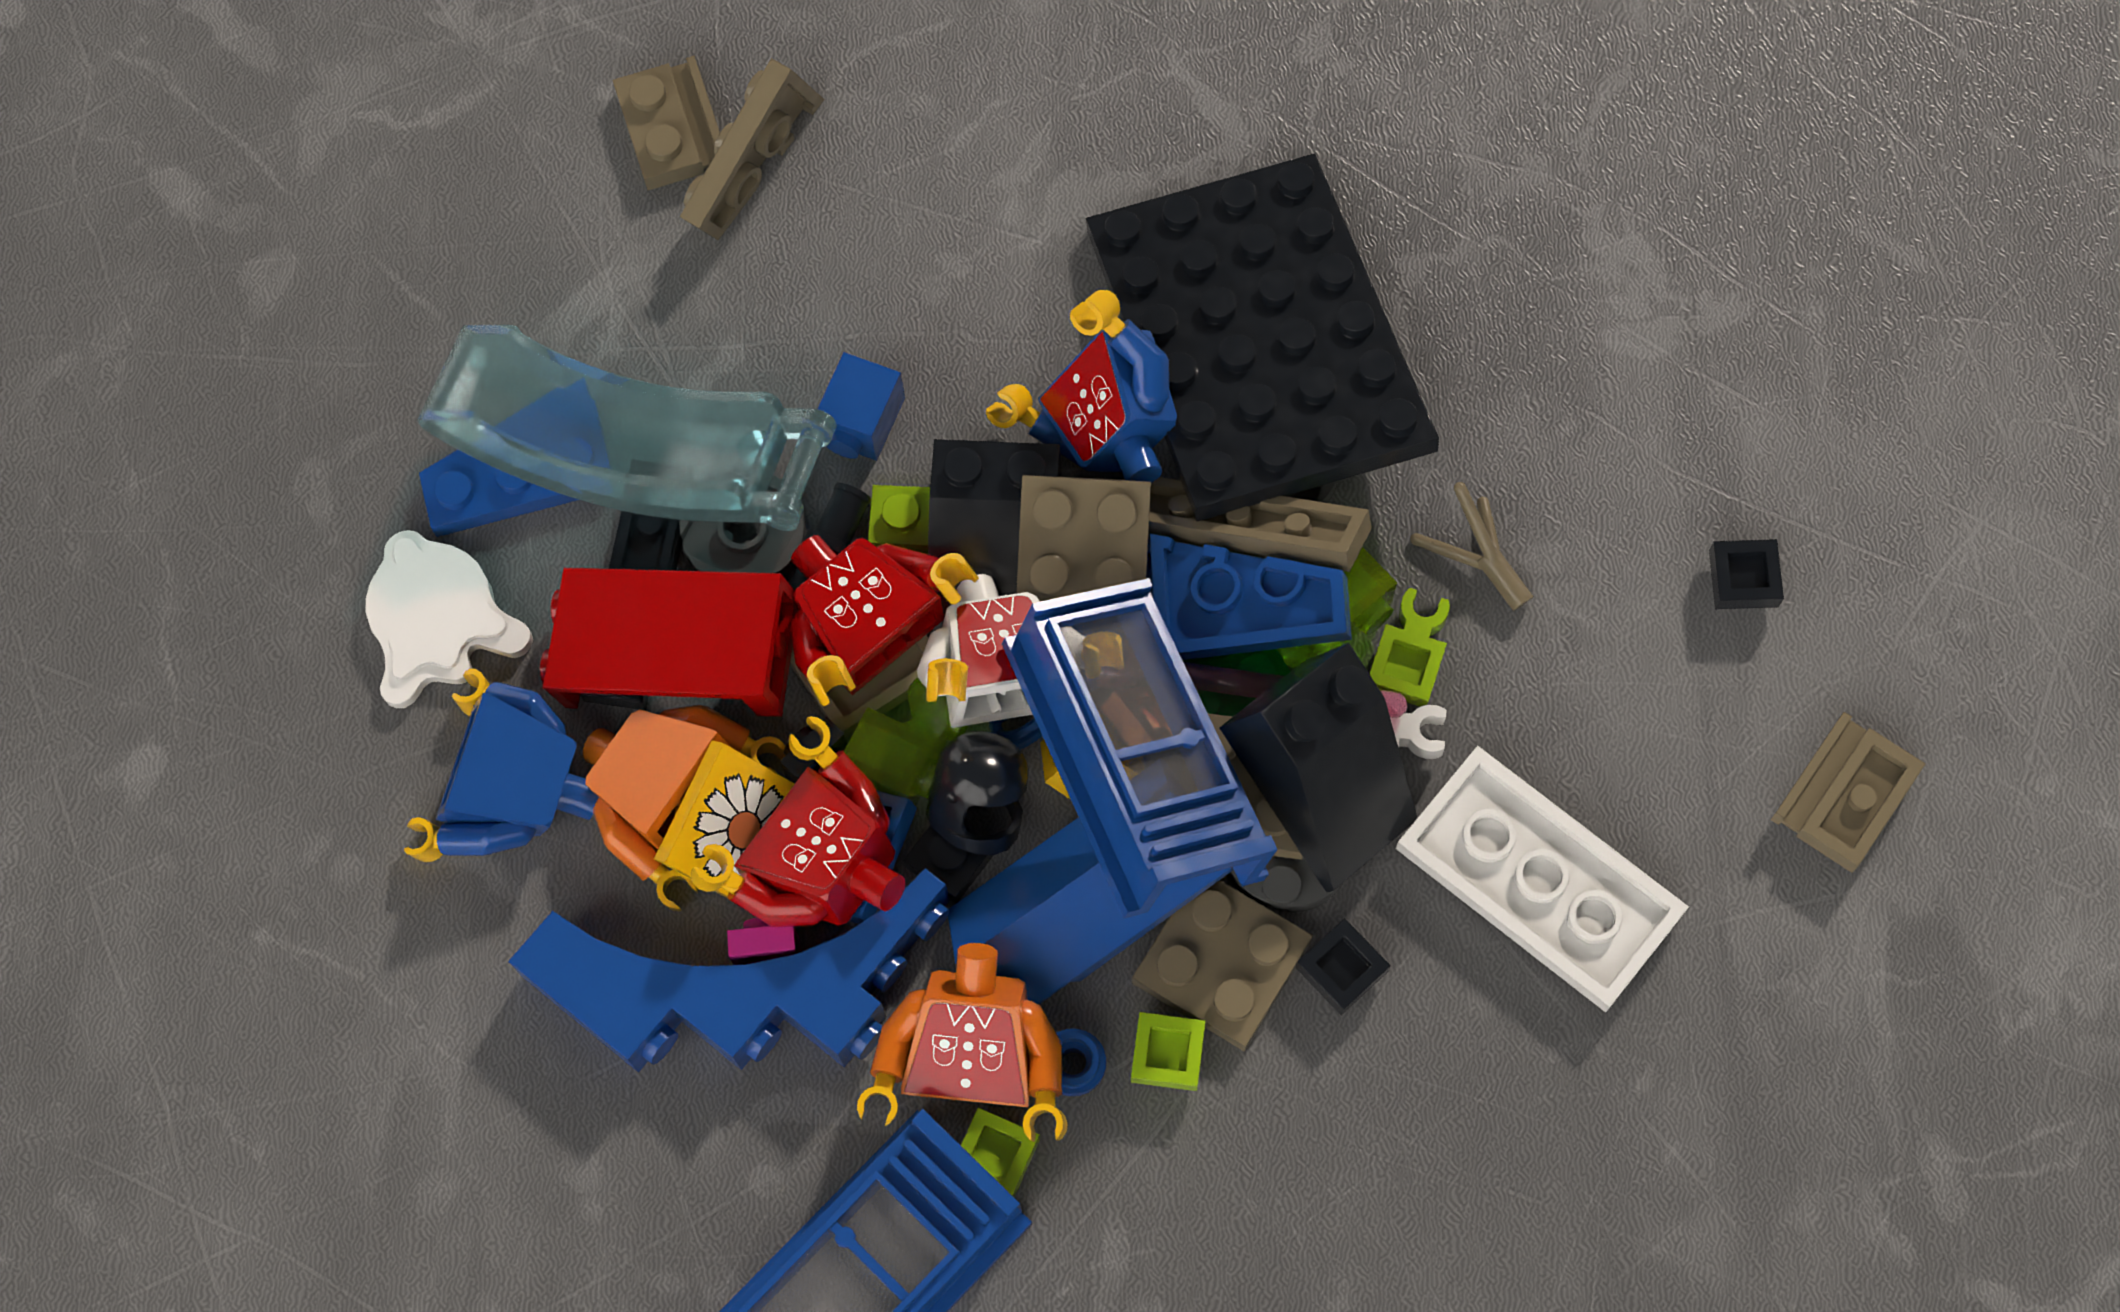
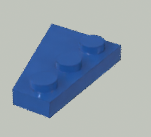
M587 372L419 472L430 526L436 537L617 490L591 381Z
M1150 534L1153 599L1182 660L1352 640L1348 578L1343 570L1270 556L1263 559L1232 553L1223 547L1204 544V547L1175 542L1170 537Z

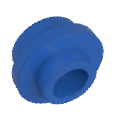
M1065 1029L1057 1032L1062 1044V1059L1069 1053H1078L1086 1061L1085 1068L1078 1074L1071 1075L1062 1070V1095L1081 1096L1091 1092L1099 1085L1106 1071V1054L1102 1044L1091 1033L1081 1029Z

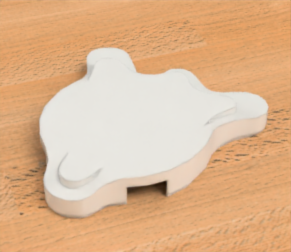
M410 530L398 532L387 541L384 548V560L373 576L368 588L365 613L371 631L380 642L385 655V671L380 685V692L389 706L394 708L410 706L416 701L422 690L432 682L466 683L467 681L463 674L466 670L473 669L470 656L475 650L484 649L510 658L521 657L529 651L533 643L531 631L525 623L507 615L498 608L494 600L492 586L478 562L468 553L452 545L426 540L418 532Z

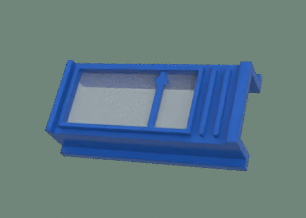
M1149 578L1032 603L1017 635L1005 637L1002 642L1003 649L1124 919L1147 913L1167 884L1233 867L1241 886L1264 881L1269 875L1266 865L1278 850L1272 836L1265 835L1150 593L1153 586Z
M924 1109L920 1112L917 1110L719 1312H948L1032 1225V1221L1022 1213L1020 1203Z

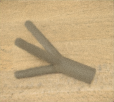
M1457 482L1454 485L1455 494L1484 556L1419 533L1412 534L1410 542L1415 546L1482 570L1514 612L1534 596L1500 552L1488 498L1484 496L1478 498L1476 507L1465 483Z

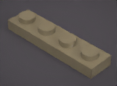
M1159 477L1151 483L1149 539L1150 534L1170 537L1179 543L1204 547V544L1227 548L1232 553L1262 558L1270 556L1350 572L1372 529L1369 509L1286 496L1271 498L1260 502V504L1250 507L1246 506L1196 522L1181 480Z

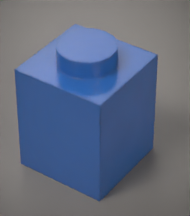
M843 352L814 415L820 441H823L829 450L840 456L856 459L859 455L877 461L905 400L901 372Z

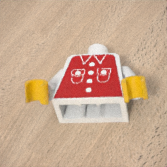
M985 574L977 575L979 579L975 583L972 580H964L959 584L957 592L961 596V602L951 605L946 609L943 626L930 634L917 668L918 678L927 688L926 701L936 702L938 696L946 695L949 721L952 728L1033 715L1003 649L1002 642L1005 637L1017 635L1032 603L1040 601L1037 596L1029 592L999 596L993 578ZM1068 626L1060 628L1078 669L1084 671V676L1087 680L1099 678L1101 674L1100 668H1112L1117 672L1123 670L1121 639L1119 636L1111 633H1097L1084 638Z

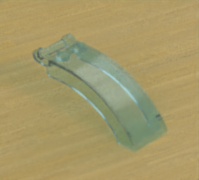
M463 325L417 419L424 430L467 455L519 479L575 499L654 517L691 521L767 523L783 531H792L798 527L804 511V506L801 503L804 491L821 448L830 444L837 427L836 421L828 413L812 408H784L778 397L769 392H723L675 388L635 380L604 371L567 357L532 340L521 333L520 329L515 325ZM787 439H798L778 491L767 492Z

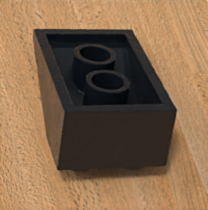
M934 439L929 499L928 554L938 558L950 553L961 554L976 575L985 574L993 578L999 596L1016 594L1022 476L1061 477L1060 444ZM959 582V583L954 587V588L956 589V591H957V588H958V586H959V584H960L961 582ZM935 591L941 597L945 618L946 609L952 604L945 599L941 592ZM944 620L926 634L928 638L932 632L942 628Z
M1350 643L1305 660L1219 727L1326 893L1337 889L1418 818L1385 698Z

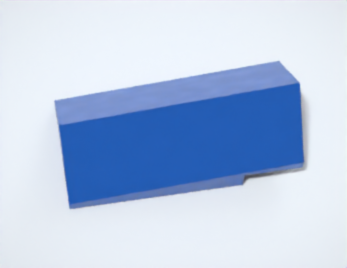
M1162 760L1157 761L1130 780L1141 806L1186 795ZM1078 817L949 908L948 920L955 964H957V949L964 944L982 943L993 946L998 951L996 976L1021 979L1026 984L1028 1000L1040 1005L1068 983L1082 981L1234 869L1230 867L1167 884L1147 913L1124 919Z

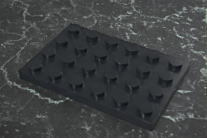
M1315 153L1086 218L1087 233L1108 289L1119 300L1121 308L1120 320L1124 322L1130 319L1140 330L1151 331L1155 344L1165 352L1169 359V390L1176 409L1177 420L1176 425L1164 437L1196 522L1246 506L1250 507L1260 504V502L1271 498L1291 495L1438 452L1439 436Z

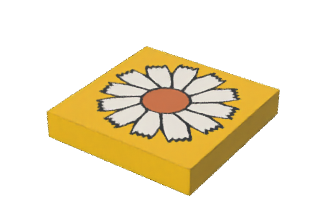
M712 740L654 860L690 879L691 871L694 867L703 870L712 877L722 875L719 864L703 855L704 847L710 844L724 846L730 851L735 864L795 783L730 746ZM734 867L733 871L739 874V872ZM720 888L715 891L728 898L729 892L725 889Z

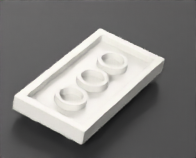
M1479 746L1468 756L1401 837L1396 846V850L1604 1012L1608 1011L1689 908L1688 905Z

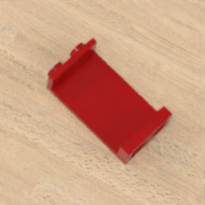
M563 568L560 589L554 592L551 600V618L554 625L550 647L543 652L540 662L542 688L565 708L578 709L580 693L742 699L757 716L782 717L793 647L790 621L798 611L793 597L795 590L781 573Z

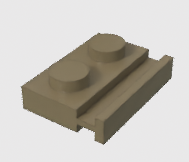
M695 56L687 57V63L670 67L669 63L612 80L648 191L704 174V169L708 168L715 156L714 146L720 131Z
M1843 712L1771 818V821L1778 825L1780 823L1784 824L1797 833V838L1853 873L1926 763L1873 729L1868 728L1866 730L1850 720L1852 718L1851 715Z

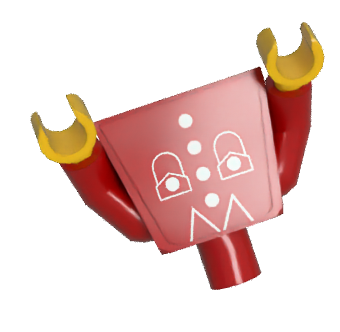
M813 535L803 541L791 556L792 563L807 578L793 593L798 610L790 621L795 664L808 679L822 706L830 704L827 692L837 685H844L846 690L853 696L944 620L941 597L935 591L941 592L950 604L956 605L960 602L961 596L954 587L963 580H972L975 583L979 578L965 558L958 553H950L938 558L888 543L874 546L867 539L859 538L837 555L819 535Z
M807 717L806 722L811 729H814L819 734L820 746L813 749L805 748L793 734H790L789 748L799 759L807 761L815 759L821 766L818 772L810 767L806 768L735 864L730 851L724 846L710 844L704 847L703 855L719 864L722 875L712 877L697 867H694L691 871L692 882L699 890L711 892L720 888L725 889L729 892L728 900L771 927L816 925L821 920L835 925H842L850 920L864 900L882 911H889L898 903L905 889V878L888 868L894 860L896 851L886 835L890 820L874 784L842 750L835 753L828 746L830 741L829 728L824 721L817 717ZM734 867L739 872V874L733 871Z

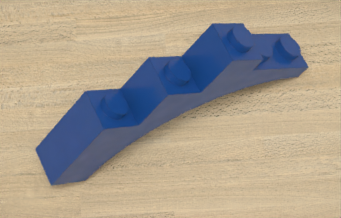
M925 868L904 889L900 900L889 911H878L843 935L790 956L747 965L690 966L641 957L592 937L552 911L508 962L526 981L638 1073L647 1062L654 1065L666 1056L678 1038V1033L675 1029L681 1022L740 1070L745 1067L751 1058L755 1062H759L773 1049L781 1037L782 1030L778 1026L783 1020H786L845 1068L854 1056L862 1060L878 1044L882 1029L881 1023L886 1018L882 1003L873 997L872 993L877 988L885 992L897 981L908 963L903 956L919 937L924 941H928L940 929L949 915L950 910L945 906L950 900L946 884Z

